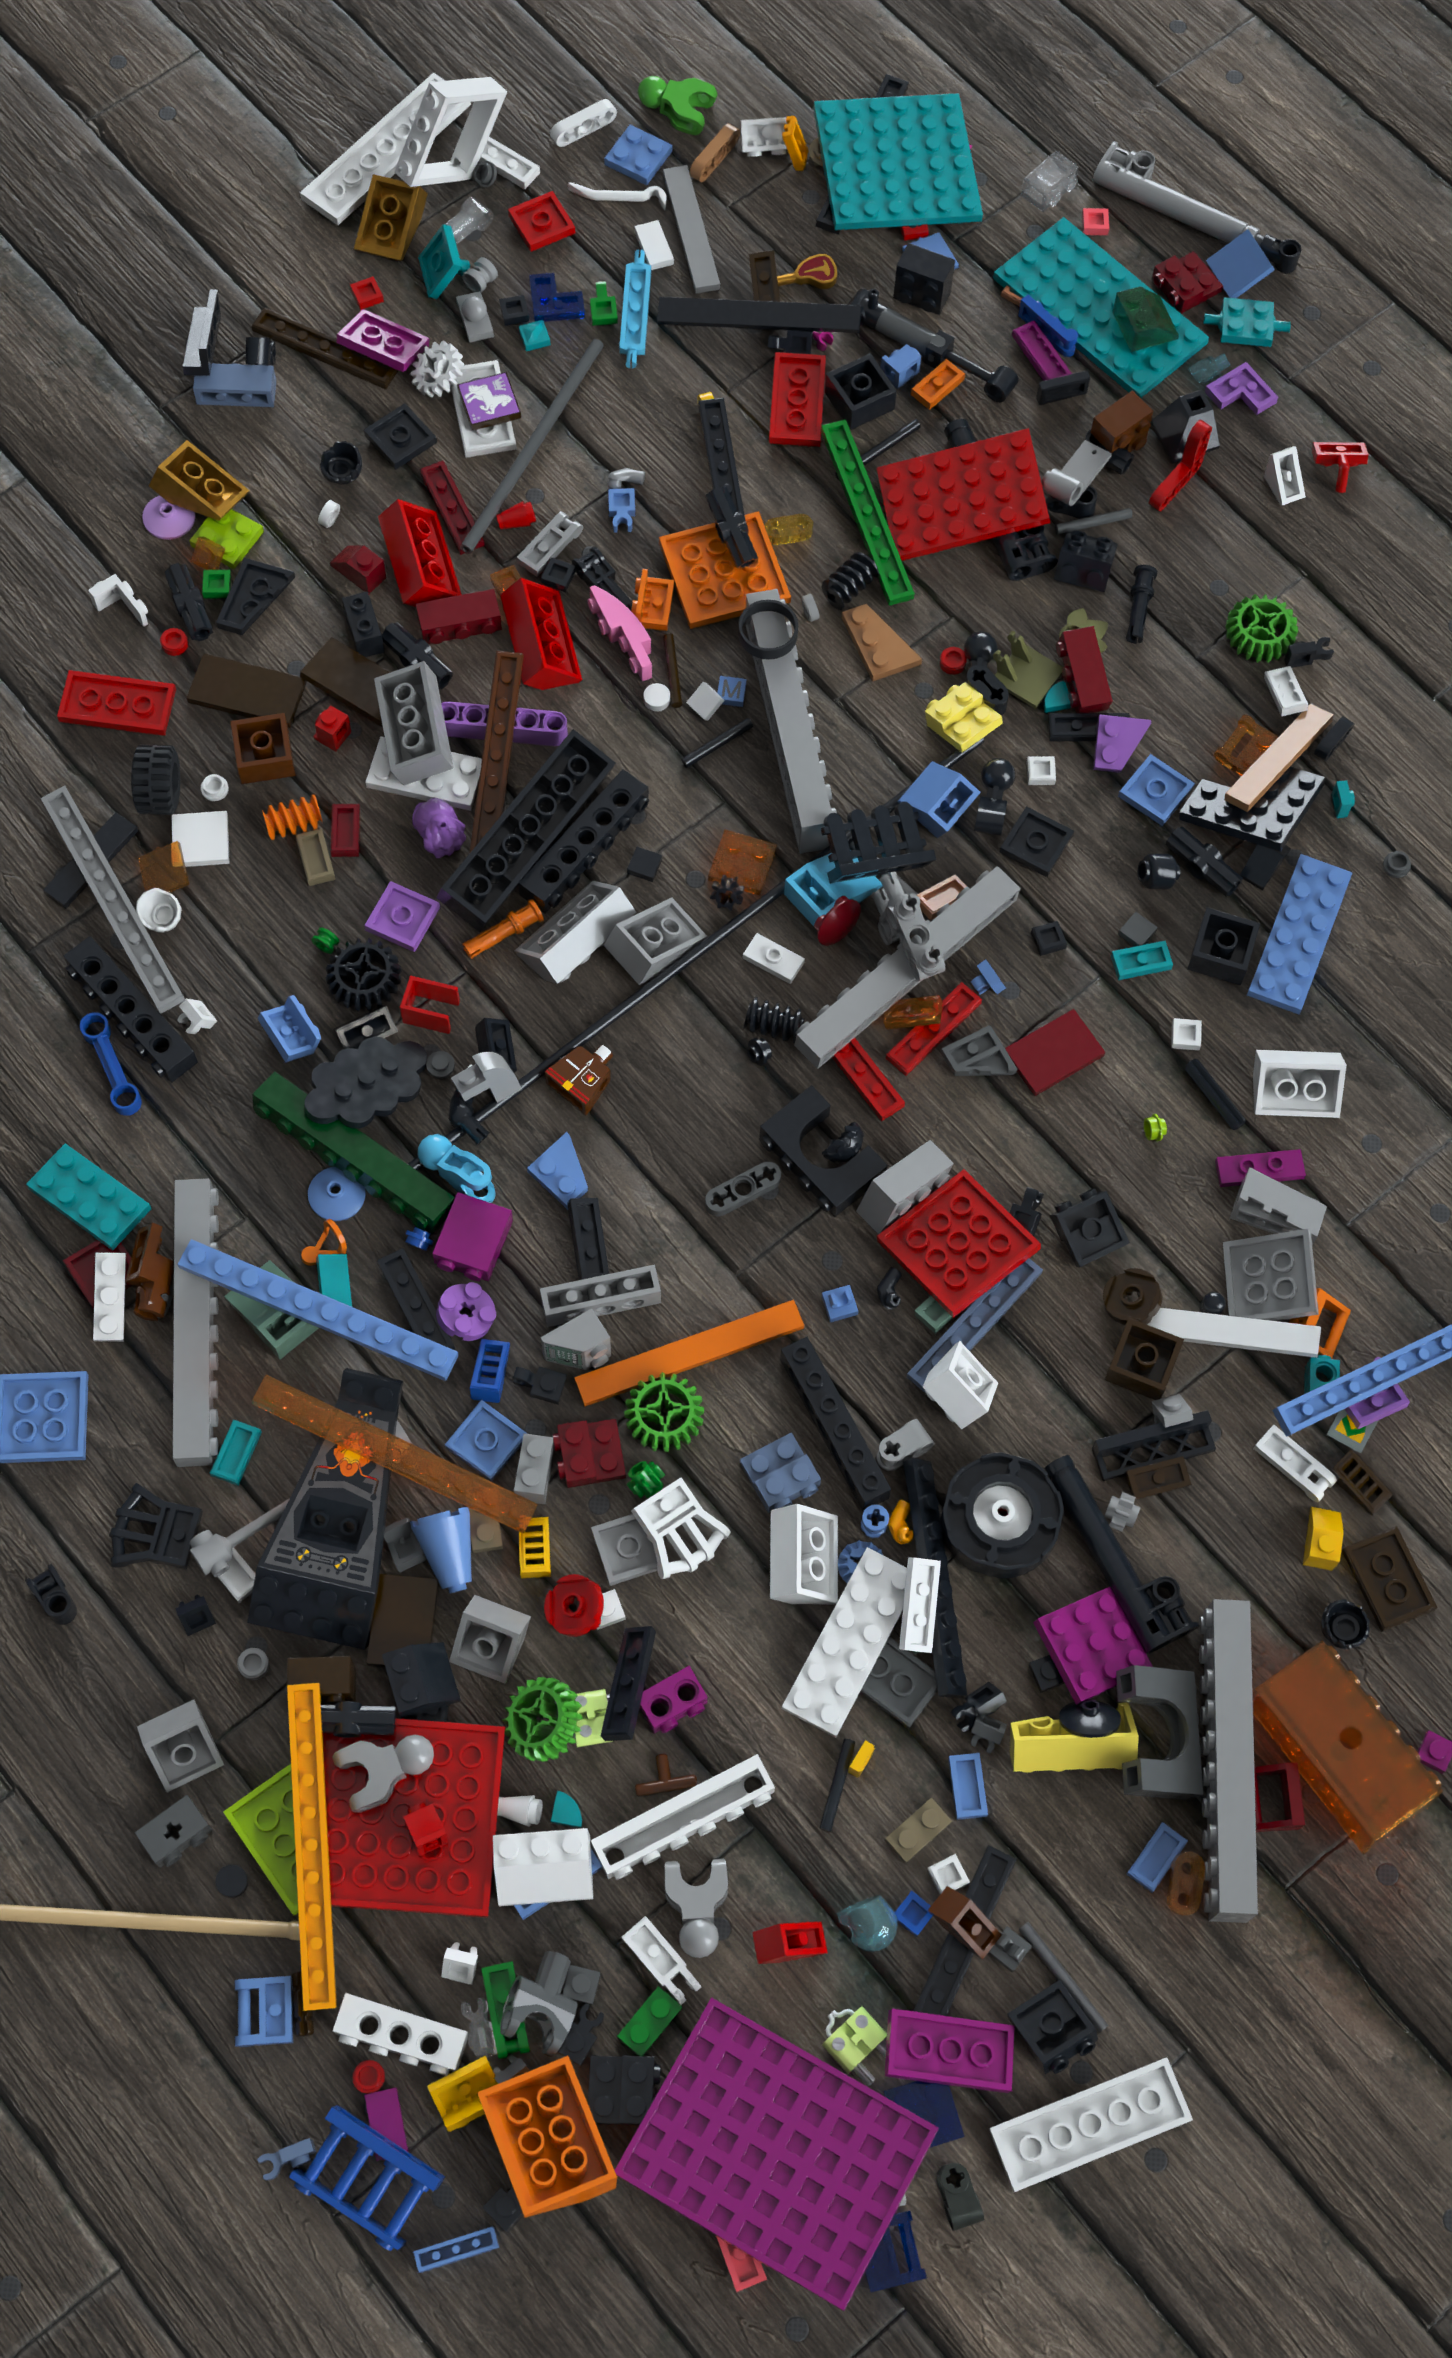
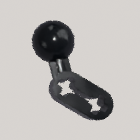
M984 631L974 632L967 638L964 644V653L972 663L971 668L967 672L966 683L983 695L985 704L1000 715H1003L1008 705V689L987 668L988 663L994 659L993 654L998 650L996 640L990 633Z
M993 758L984 765L981 771V778L987 787L986 797L980 796L974 831L1001 836L1007 801L1002 800L1003 792L1013 785L1016 777L1014 767L1008 760Z

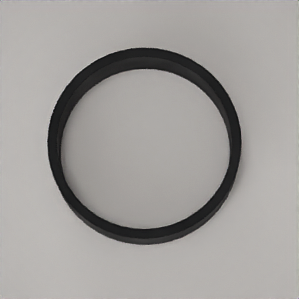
M760 600L754 602L740 616L738 630L740 643L749 654L760 659L769 660L783 657L794 648L797 642L798 619L794 611L780 601ZM773 611L789 619L794 627V634L782 646L762 648L754 645L745 637L742 627L745 621L755 613Z

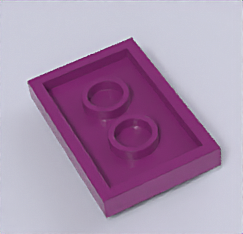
M362 309L337 334L336 343L386 364L393 369L404 372L418 358L417 354H422L425 346L429 347V338Z

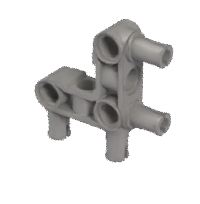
M896 872L890 873V876L888 874L882 876L879 880L884 888L881 889V892L879 890L873 892L871 897L881 915L879 917L878 929L883 942L889 945L900 940L911 971L917 981L944 972V953L942 948L935 944L920 908V898L916 894L908 895L904 893ZM914 934L920 936L922 944H914L909 936Z

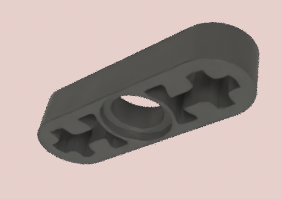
M763 1162L711 1189L705 1198L706 1210L713 1216H724L774 1190L781 1181L779 1166L773 1162ZM767 1171L768 1174L774 1173L773 1180L769 1181L768 1178L761 1180L763 1172ZM755 1181H756V1182L759 1181V1188H758V1189H757V1187H756ZM739 1183H747L752 1190L748 1195H739L735 1191V1187ZM727 1190H730L731 1196L726 1198L728 1196ZM713 1198L724 1199L723 1207H719L718 1204L712 1205Z

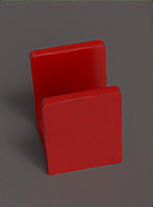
M410 976L400 1005L403 1023L450 1034L451 1027L448 1015L413 1007L415 997L419 996L458 1006L460 1003L458 987Z

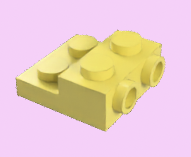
M966 682L960 686L953 685L950 687L945 697L939 701L936 699L932 700L925 710L927 726L960 752H964L1003 724L1002 716L985 704L983 695Z

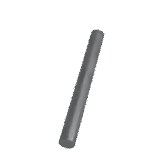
M1029 1922L1024 1924L1019 1931L1029 1944L1032 1945V1948L1056 1979L1061 1980L1094 2025L1097 2032L1103 2031L1109 2025Z

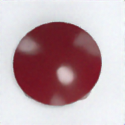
M846 896L839 897L834 903V907L826 915L818 917L814 923V928L818 931V941L822 945L829 946L847 936L859 919L861 913L860 904L856 900L848 899Z

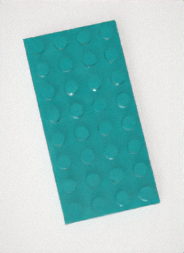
M1065 217L998 268L993 275V279L1004 288L1009 286L1012 293L1022 298L1029 294L1035 301H1039L1052 316L1057 317L1063 326L1067 329L1076 330L1078 333L1077 343L1075 344L1076 349L1128 393L1133 390L1140 398L1145 396L1208 344L1209 337Z

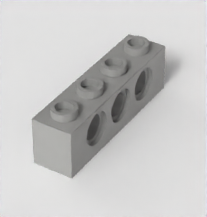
M655 1265L540 1288L547 1327L567 1323L590 1309H593L598 1317L661 1303V1289Z

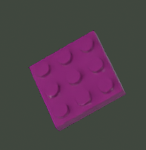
M1111 1587L1042 1616L1033 1622L1076 1705L1116 1687V1671L1133 1665L1153 1667Z

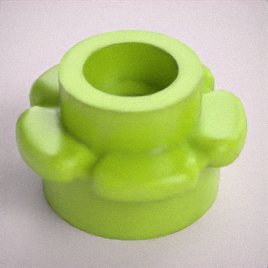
M1157 1114L1144 1119V1132L1148 1140L1161 1141L1163 1135L1167 1133L1165 1120L1158 1118Z

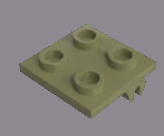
M1011 631L1007 637L1011 643V656L1009 657L1005 654L1004 657H1001L1000 650L993 654L997 664L995 676L1006 686L1010 694L1036 709L1050 688L1054 686L1062 675L1063 667L1025 645L1023 637L1020 635L1016 638L1015 631Z

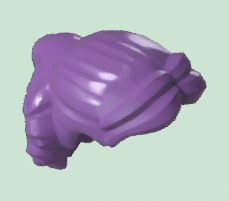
M432 798L416 805L412 822L414 828L423 838L426 851L433 853L436 858H441L444 855L450 856L454 851L461 849L462 844L466 840V835L464 834L465 824L458 820L451 805L438 798Z

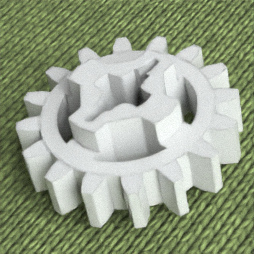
M442 341L440 345L433 342L431 349L425 346V353L423 355L418 353L419 361L412 364L416 368V370L411 372V376L414 377L412 383L422 394H427L431 398L434 394L441 397L443 390L449 393L450 385H457L456 377H460L463 374L459 371L464 366V363L461 361L463 356L451 343L448 345L445 341Z

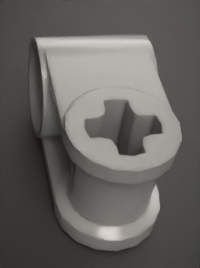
M918 1419L911 1420L880 1442L876 1456L877 1463L886 1471H894L904 1465L903 1461L920 1457L930 1450L935 1443Z

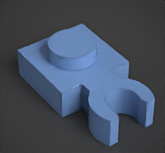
M634 488L608 489L609 517H614L612 521L613 531L618 532V525L624 523L627 525L628 532H631V517L635 516Z

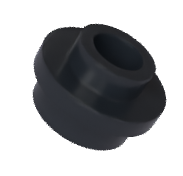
M753 1038L748 1042L747 1055L749 1059L759 1066L766 1064L767 1060L772 1057V1051L768 1042L764 1038Z

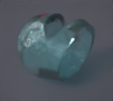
M881 1895L857 1902L837 1913L839 1923L847 1925L851 1929L852 1938L850 1940L864 1951L875 1952L885 1949L896 1936L897 1916Z

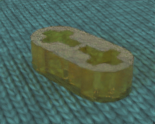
M805 514L769 519L765 524V529L772 545L808 540L812 536L813 520ZM798 525H802L805 530H800ZM772 529H777L780 534H775Z

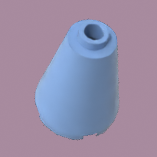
M468 1507L458 1508L459 1511L452 1513L450 1510L410 1522L411 1529L441 1588H448L449 1594L467 1589L466 1583L472 1582L470 1512Z

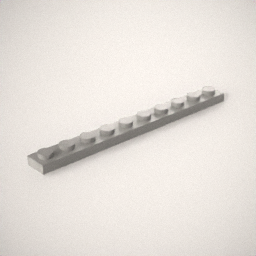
M66 786L42 797L43 804L160 1014L186 1001Z

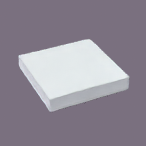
M227 811L172 815L174 868L229 864Z

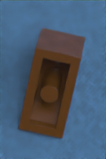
M949 1886L943 1890L928 1909L930 1914L946 1931L982 1960L1002 1936L971 1899Z

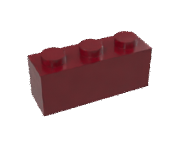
M494 589L416 604L422 639L428 644H440L447 640L466 639L469 636L483 633L492 634L495 631L502 630L501 615Z
M1094 626L1062 632L1058 642H1056V651L1058 657L1063 659L1064 667L1062 668L1064 682L1069 683L1071 692H1069L1068 696L1071 708H1075L1076 713H1095L1108 710L1113 700Z

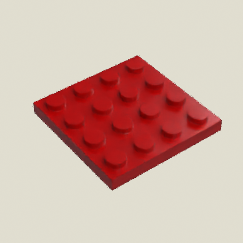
M965 1169L877 1235V1242L953 1318L1041 1249V1243Z

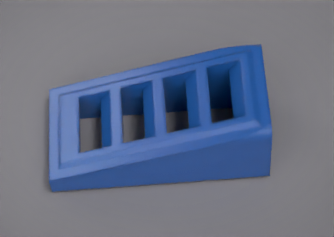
M481 1339L470 1384L471 1399L493 1403L500 1402L510 1342ZM486 1352L499 1353L501 1354V1357L489 1356L485 1354ZM484 1363H486V1364H493V1365H499V1366H498V1367L485 1366ZM482 1375L495 1376L496 1379H494V1378H486V1377H481V1376H482Z

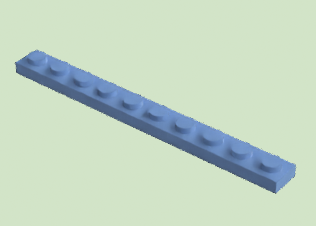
M190 1240L178 1262V1267L184 1271L441 1380H447L459 1356L455 1350L195 1240Z

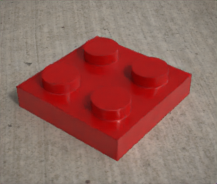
M553 191L508 209L509 218L530 252L575 234L573 222Z

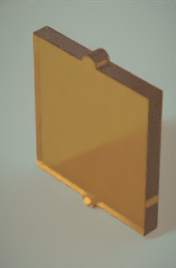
M176 841L162 848L156 847L155 851L138 857L145 892L153 888H160L172 894L173 891L189 885L180 842Z

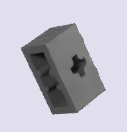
M186 1795L134 1833L155 1864L161 1868L164 1865L169 1867L180 1860L182 1857L181 1853L188 1847L192 1846L195 1848L205 1842L209 1837L207 1834L212 1831V1828L192 1799ZM173 1828L179 1830L180 1837L177 1840L172 1837L171 1830Z

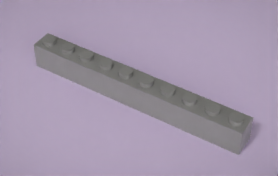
M998 866L991 872L988 870L984 871L977 878L976 884L972 888H964L957 895V900L953 904L947 903L938 911L937 917L931 922L929 920L925 921L935 944L943 950L944 961L1017 900L1021 888ZM915 935L910 938L914 944H922L920 936ZM901 942L897 946L898 950L892 955L888 953L883 956L877 963V968L872 972L869 970L864 972L858 978V984L852 989L849 987L845 988L838 995V1001L832 1006L825 1005L817 1013V1018L813 1022H805L796 1031L797 1036L794 1046L817 1069L921 982L915 979Z
M210 1178L175 1180L173 1460L177 1467L213 1465V1456L218 1455L217 1437L213 1438V1427H218V1410L213 1409V1399L218 1398V1382L213 1381V1370H218V1354L213 1353V1342H218L219 1338L218 1326L214 1325V1315H217L219 1311L218 1298L214 1297V1287H218V1285L178 1267V1262L191 1239L218 1250V1243L214 1242V1233L219 1230L218 1216L214 1215V1206L219 1204L218 1189L213 1188Z

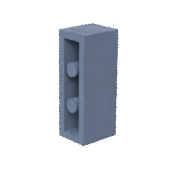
M212 363L210 376H194L193 391L197 405L274 407L276 392L274 367L261 364Z

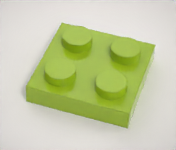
M231 509L220 521L207 517L189 541L191 547L235 570L264 533L262 525Z

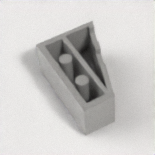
M929 1140L873 1179L856 1212L880 1234L914 1205L925 1199L935 1187L940 1188L950 1178L948 1173L954 1163Z
M1249 1167L1238 1190L1230 1219L1274 1234L1309 1229L1313 1245L1318 1237L1327 1206Z

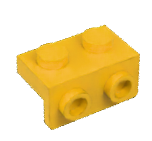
M486 2055L427 2085L448 2132L462 2128L470 2121L484 2115L477 2092L498 2084L494 2079L496 2076Z

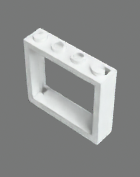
M491 77L429 82L394 172L410 187L471 180L507 91ZM474 101L451 160L425 164L448 104Z

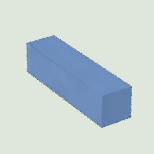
M489 2227L413 2252L418 2272L422 2273L498 2249L499 2244L494 2227Z

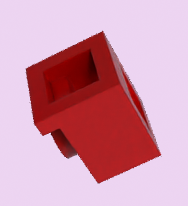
M330 705L328 709L324 710L315 721L316 734L313 737L316 741L337 751L351 733L349 716Z

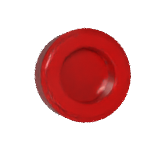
M167 629L160 637L162 649L168 655H181L188 648L187 636L181 629Z
M949 647L941 653L940 667L945 673L956 675L961 673L966 667L967 657L962 649Z

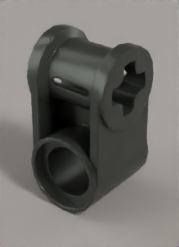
M958 2163L942 2166L937 2173L936 2179L952 2231L984 2221L983 2210L967 2169ZM950 2169L952 2173H959L960 2179L956 2181V2188L953 2184H947L946 2178L950 2176Z

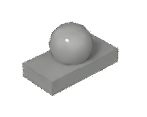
M481 291L457 296V306L469 343L494 337V331L487 313V306L483 301Z

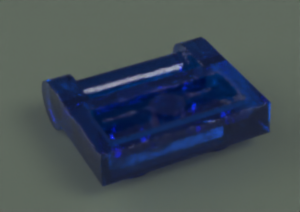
M911 2211L894 2215L865 2271L870 2293L927 2278L925 2268H921L910 2223L913 2221ZM898 2225L909 2272L900 2274L889 2230V2227Z

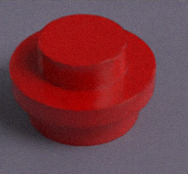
M366 2060L359 2063L354 2069L353 2083L360 2092L365 2094L375 2093L383 2086L385 2072L378 2062Z

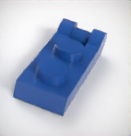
M1029 294L1022 298L1018 316L1026 323L1035 320L1049 342L1064 357L1073 356L1078 339L1077 331L1063 326L1057 317L1052 316L1039 301H1035Z

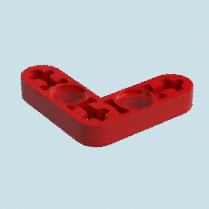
M1201 419L1193 426L1188 435L1181 462L1154 491L1149 500V505L1158 511H1162L1196 474L1204 460L1212 426Z

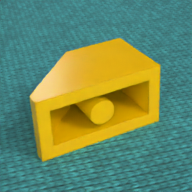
M1316 1507L1310 1508L1303 1565L1333 1571L1339 1564L1344 1534L1341 1512Z

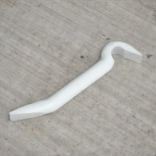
M568 183L569 191L595 201L643 202L649 200L651 196H657L661 206L666 210L667 196L664 190L658 186L648 187L644 191L592 190L578 184Z

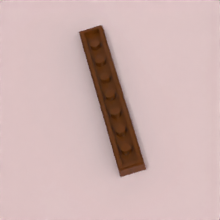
M496 651L470 853L504 813L524 659L523 653Z

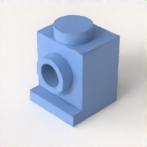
M908 344L900 350L893 351L889 358L886 355L881 358V369L897 389L920 372L921 355L914 347H910Z

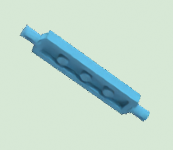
M636 250L634 253V263L626 264L619 350L620 354L627 355L626 367L630 368L631 360L632 368L637 366V355H645L651 265L644 263L645 252L643 250L640 252V258L639 250Z

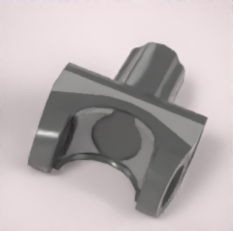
M546 1951L543 1954L535 1981L521 1975L515 1979L503 2009L500 2025L502 2035L508 2038L513 2037L520 2023L526 2017L531 2018L539 2024L542 2030V2053L553 2057L558 2052L571 2028L577 2010L576 2001L560 1994L571 1963L568 1957L558 1952Z

